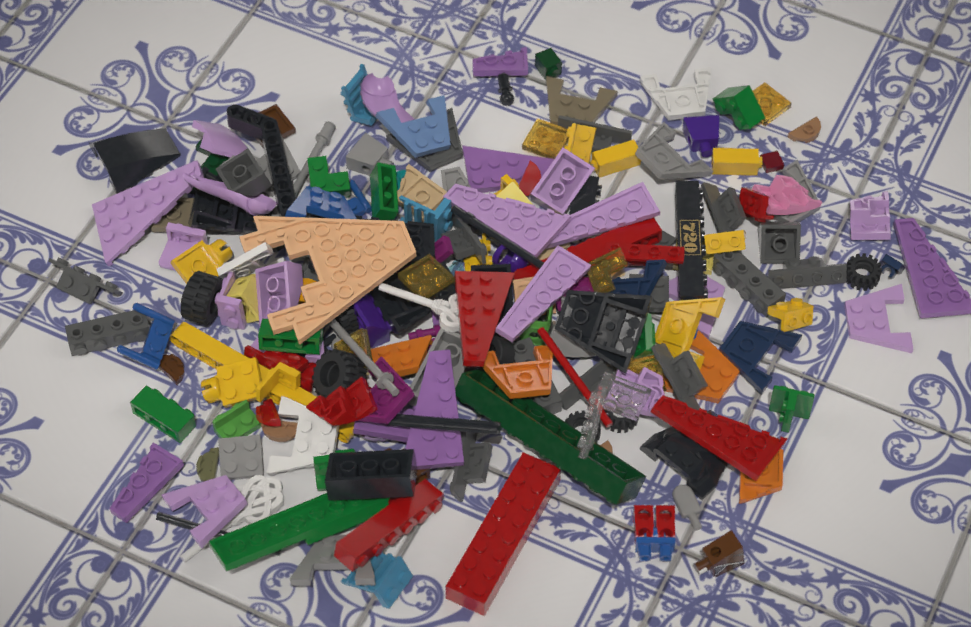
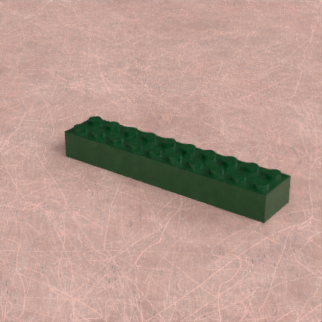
M483 368L461 374L455 388L456 396L460 402L470 405L475 409L476 413L485 415L490 421L500 422L502 428L507 430L506 432L510 436L517 437L523 441L525 446L538 451L541 457L554 462L557 468L569 472L575 480L588 485L591 491L604 496L607 502L618 505L637 497L647 476L529 397L510 399Z

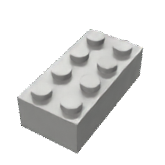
M440 328L410 385L415 395L407 404L411 406H416L430 351L450 350L455 388L461 374L469 371L471 366H463L460 334L448 332Z

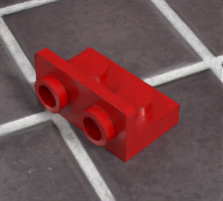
M741 187L739 201L746 217L754 218V220L759 222H766V219L773 220L774 216L766 213L769 205V196L750 188Z

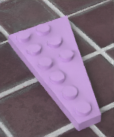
M456 183L443 196V199L447 198L452 201V206L456 205L465 212L472 213L476 216L477 220L536 258L572 220L571 215L557 214L554 210L550 209L546 211L525 202L510 198H499L496 194L489 193V195L478 192L477 189Z

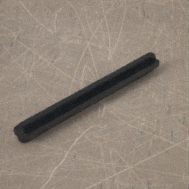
M397 414L386 424L388 426L500 434L502 430L501 423L496 421Z

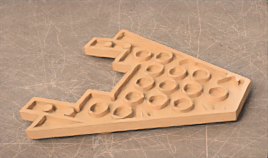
M254 216L257 231L239 236L244 253L266 242L272 248L284 245L289 260L305 255L310 256L319 281L301 286L305 303L267 314L273 335L294 329L299 344L306 341L417 256L404 221Z

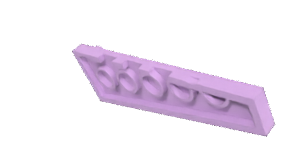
M641 182L571 214L572 220L546 249L660 215V210L645 184Z
M557 245L498 324L495 332L513 342L562 297L567 290L577 283L590 270L591 264Z

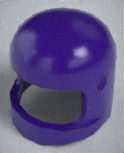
M500 245L492 256L494 265L510 263L511 272L524 268L529 263L511 250H508L506 256L499 262L500 255L506 249L503 245Z

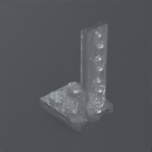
M604 372L601 381L596 387V391H592L588 403L591 406H588L585 413V418L588 419L584 421L581 429L584 436L581 435L577 448H580L578 457L586 459L590 448L594 445L602 408L636 421L651 394V389Z

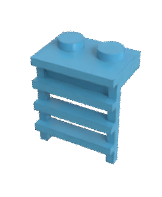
M360 64V70L346 86L341 87L342 91L340 94L345 98L344 104L348 105L347 112L351 113L350 120L372 126L377 118L368 111L360 95V83L368 75L365 65Z
M402 195L399 197V200L404 202V217H401L400 221H404V223L412 221L411 206H413L414 222H422L421 211H423L424 223L434 224L435 242L441 238V234L451 230L453 226L451 200L444 198L434 211Z
M382 552L380 555L373 556L370 559L376 585H356V570L351 572L347 578H343L341 582L342 584L374 593L382 607L390 609L413 575L401 556L396 558L390 553L386 555Z

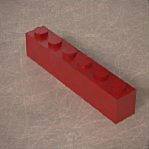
M424 479L415 486L414 497H399L337 541L334 557L352 572L358 567L365 566L373 556L380 555L388 545L395 544L403 534L407 535L418 523L422 524L429 515L437 513L442 507L444 493Z

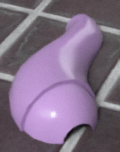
M371 73L360 83L362 101L373 116H376V113L379 111L394 108L401 123L415 120L401 106L394 89V83L388 76L377 78Z
M193 174L191 176L183 175L184 180L190 185L226 200L254 216L270 213L277 204L274 200L261 193L257 196H244L228 190L224 182L202 178Z

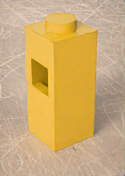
M630 140L592 152L590 165L595 168L594 171L599 178L641 165V160L635 155L639 147L635 140Z
M713 148L712 174L757 176L758 169L762 168V157H759V149Z

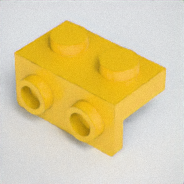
M792 298L791 301L777 302L776 305L768 306L767 314L781 319V331L786 332L812 325L814 306L803 302V299Z

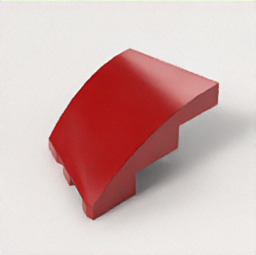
M360 377L347 389L342 386L338 387L326 398L319 395L306 406L308 410L333 426L358 421L378 409L367 380L363 377Z

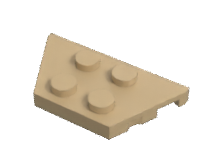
M408 164L405 177L402 178L400 183V189L397 190L398 204L404 208V202L399 200V197L402 195L435 211L447 191ZM411 206L412 214L414 215V207ZM421 211L422 222H424V212Z

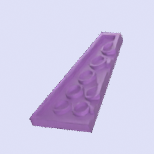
M462 145L467 180L471 188L477 189L481 193L499 191L501 177L506 174L511 179H515L519 185L530 160L538 166L542 178L554 161L551 158Z
M914 218L895 219L894 228L919 317L931 318L971 314L970 294L959 284V279L943 257L940 258L937 254L935 246L931 245L926 239V234Z
M450 350L429 352L414 415L459 419ZM410 428L405 449H414L417 470L464 465L460 431Z

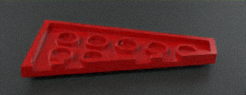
M455 271L454 280L463 366L484 367L514 278V272Z
M665 395L660 397L650 411L755 481L759 479L787 441V438L770 436V432L762 430V432L753 430L749 425L719 414L717 417L710 415L705 409L700 408L696 410L690 408L687 403Z

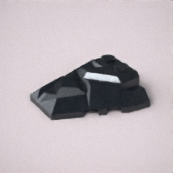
M712 410L707 411V413L716 417L718 416ZM674 427L655 433L640 446V450L654 462L661 457L687 478V486L701 500L716 488L719 478L727 466L726 461Z

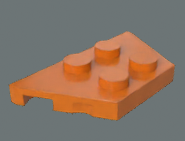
M428 335L365 350L364 352L374 363L382 356L397 374L402 377L418 372L428 353L429 345L433 344L432 336Z
M783 449L778 452L757 481L740 471L739 503L742 504L782 490Z

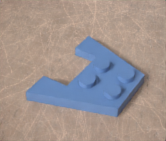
M445 95L427 100V105L432 113L431 116L401 123L395 109L391 108L377 112L375 117L415 158L449 149L451 145Z

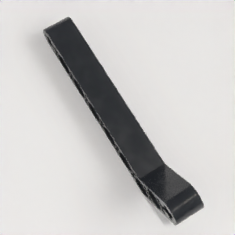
M231 105L226 110L229 128L263 142L279 217H285L287 209L296 199L278 122L272 117L243 106Z

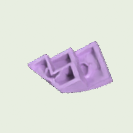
M193 121L192 127L204 132L200 145L201 148L227 157L237 156L247 149L242 140L227 127L216 123Z
M888 191L882 192V196L878 197L869 195L864 198L850 200L851 240L891 239Z
M643 367L639 374L630 370L625 374L617 369L604 400L625 410L658 418L650 411L660 397L665 395L662 388L663 378L646 367Z

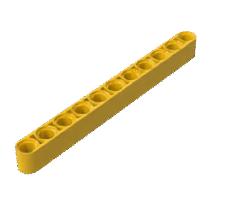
M182 322L169 337L176 347L214 369L250 359L186 322ZM259 364L261 381H263L270 370ZM279 382L265 397L266 399H272L273 403L279 406L281 396L305 406L317 398L301 387L295 391ZM355 422L339 426L337 437L339 441L348 443L355 435L353 433Z

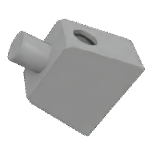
M367 133L360 138L345 156L347 169L370 176L377 162L394 165V162L389 161L388 148Z

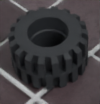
M202 271L195 272L188 280L182 294V317L205 326L210 325L218 315L215 297L222 289L223 279Z
M338 349L328 350L316 362L317 365L313 369L314 375L312 380L314 383L312 385L316 389L317 395L326 398L340 386L347 389L360 377L367 379L365 377L367 373L364 368L365 364L356 354Z

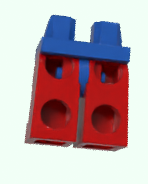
M634 505L635 552H638L639 560L650 561L651 553H659L660 561L670 562L675 549V505H656L654 515L653 505Z

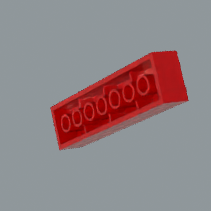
M522 453L445 586L446 599L485 616L559 485L561 469L529 454Z

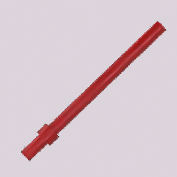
M541 327L538 329L537 333L590 404L591 411L600 418L606 428L610 427L613 422L606 414L605 407L595 399L545 328Z

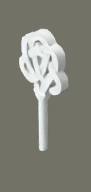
M385 283L379 285L378 290L431 308L435 314L440 315L439 324L445 331H459L456 293L451 295L448 301L443 299L431 300Z
M255 475L245 485H237L236 488L245 497L247 505L221 530L225 531L230 526L240 525L244 521L247 524H251L269 517L278 511L284 503L280 480L274 477ZM195 543L181 554L180 558L183 562H187L202 549Z

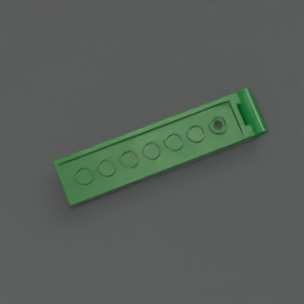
M325 493L209 541L210 548L227 572L302 540L307 545H310L363 523L399 497L328 500V495Z

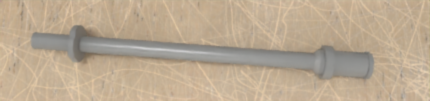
M326 121L322 130L317 133L315 137L317 143L308 158L318 157L322 147L330 143V137L336 128L332 122ZM307 161L293 184L295 197L309 173Z
M335 319L328 324L376 376L377 387L387 389L393 396L398 395L399 389L392 383L394 381L393 375L388 372L383 373Z

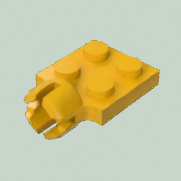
M218 239L210 245L205 244L201 240L174 258L170 264L187 284L191 276L197 271L219 277L217 268L229 261L233 253L230 246L223 250L222 247L227 243L222 239Z
M254 357L216 367L217 374L201 382V388H205L202 391V395L208 403L222 401L223 406L227 408L244 400L248 402L256 400L257 393L255 391L256 386L261 381L258 359Z

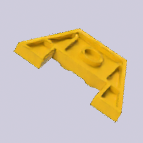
M717 297L666 302L655 333V341L658 344L665 343L674 358L682 352L690 350L702 314L719 318L725 299ZM690 352L700 370L705 357Z

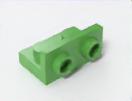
M247 400L236 403L230 410L219 414L212 421L214 432L219 438L248 436L261 428V423L256 419V415L250 409Z

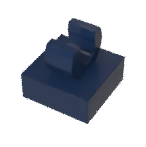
M885 254L882 259L885 264L881 267L882 274L887 269H891L890 279L896 276V271L901 274L905 269L901 262L888 254Z

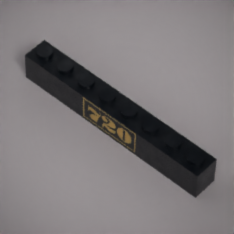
M676 181L677 246L685 247L684 263L678 264L679 301L708 298V289H704V286H707V274H703V271H706V259H703L706 256V247L702 245V242H705V230H701V228H704V216H700L704 212V204L700 202V200H703V188H699V181Z

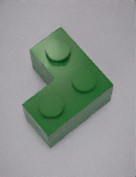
M750 85L729 87L713 98L715 108L720 115L731 114L739 130L751 129L766 118Z
M326 156L307 158L310 187H319L328 192H337L345 196V198L350 197L348 171L329 173Z

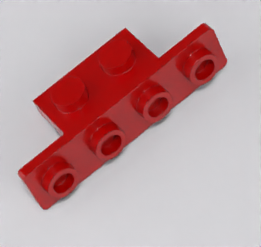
M607 242L605 244L604 259L625 261V265L646 266L647 260L665 259L667 263L683 264L685 247Z
M249 345L244 347V356L248 358L256 357L258 363L269 370L275 368L279 362L293 367L299 372L308 367V360L293 352L266 350L262 353ZM301 374L300 387L312 394L313 380Z

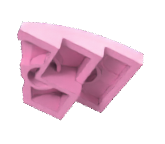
M776 175L770 186L754 184L752 190L769 196L767 214H797L816 209L822 204L819 199H812L808 195L809 191L788 176Z

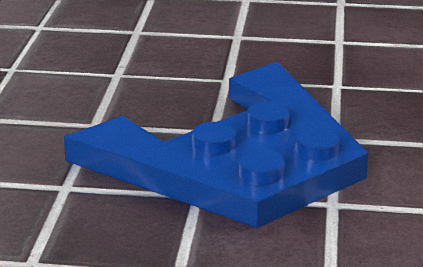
M307 186L287 209L285 217L305 218L307 212L332 219H357L345 196L337 192H328L319 187Z

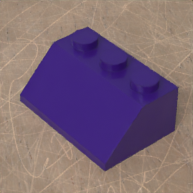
M370 292L354 303L352 309H354L359 323L358 334L366 342V347L375 348L390 341V332L392 330L388 321L383 320L380 308L375 307L373 304L374 300Z

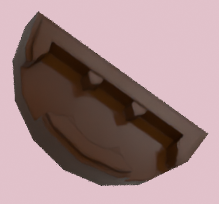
M174 354L163 355L158 368L178 386L185 374L184 365L180 358Z

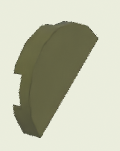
M219 447L211 448L210 451L200 455L198 458L196 470L202 482L214 479L217 476Z

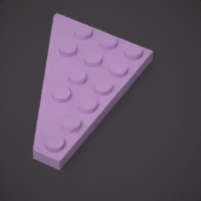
M198 160L92 204L104 260L108 266L113 264L112 261L120 253L124 254L131 245L135 244L146 234L144 231L152 223L156 224L163 215H166L177 204L176 201L184 193L188 194L194 186L184 180V174L189 176L193 174L204 178Z

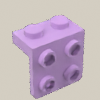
M168 222L166 226L168 241L159 259V266L175 270L170 264L174 258L201 240L208 245L206 230Z
M229 272L228 276L223 279L220 293L218 292L215 297L218 316H220L222 325L244 330L247 322L242 299L227 296L236 280L235 273Z

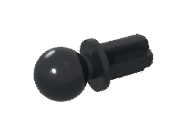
M499 74L497 77L499 83L498 92L502 93L500 102L504 106H510L514 103V95L511 93L513 88L510 86L508 74Z

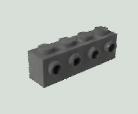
M740 251L723 252L714 256L712 268L715 273L721 275L729 286L735 288L743 299L748 300L766 318L769 316L767 314L768 306L776 305L777 302H785L786 293Z
M132 310L66 325L65 330L71 355L76 356L94 351H102L119 345L124 346L125 344L137 341H144L149 331V324L146 315Z
M530 337L512 343L515 349L513 363L536 361L533 354L535 346ZM551 381L550 395L529 397L552 414L562 411V399L553 381Z

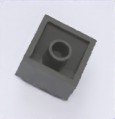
M249 149L244 150L216 168L227 189L244 196H257L272 186Z
M759 222L758 244L760 263L783 264V261H789L791 258L800 259V223Z

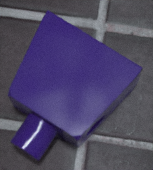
M719 115L683 118L682 131L692 152H701V156L707 158L712 155L713 148H718Z

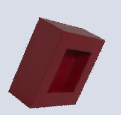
M778 151L760 155L765 173L783 170L784 163Z

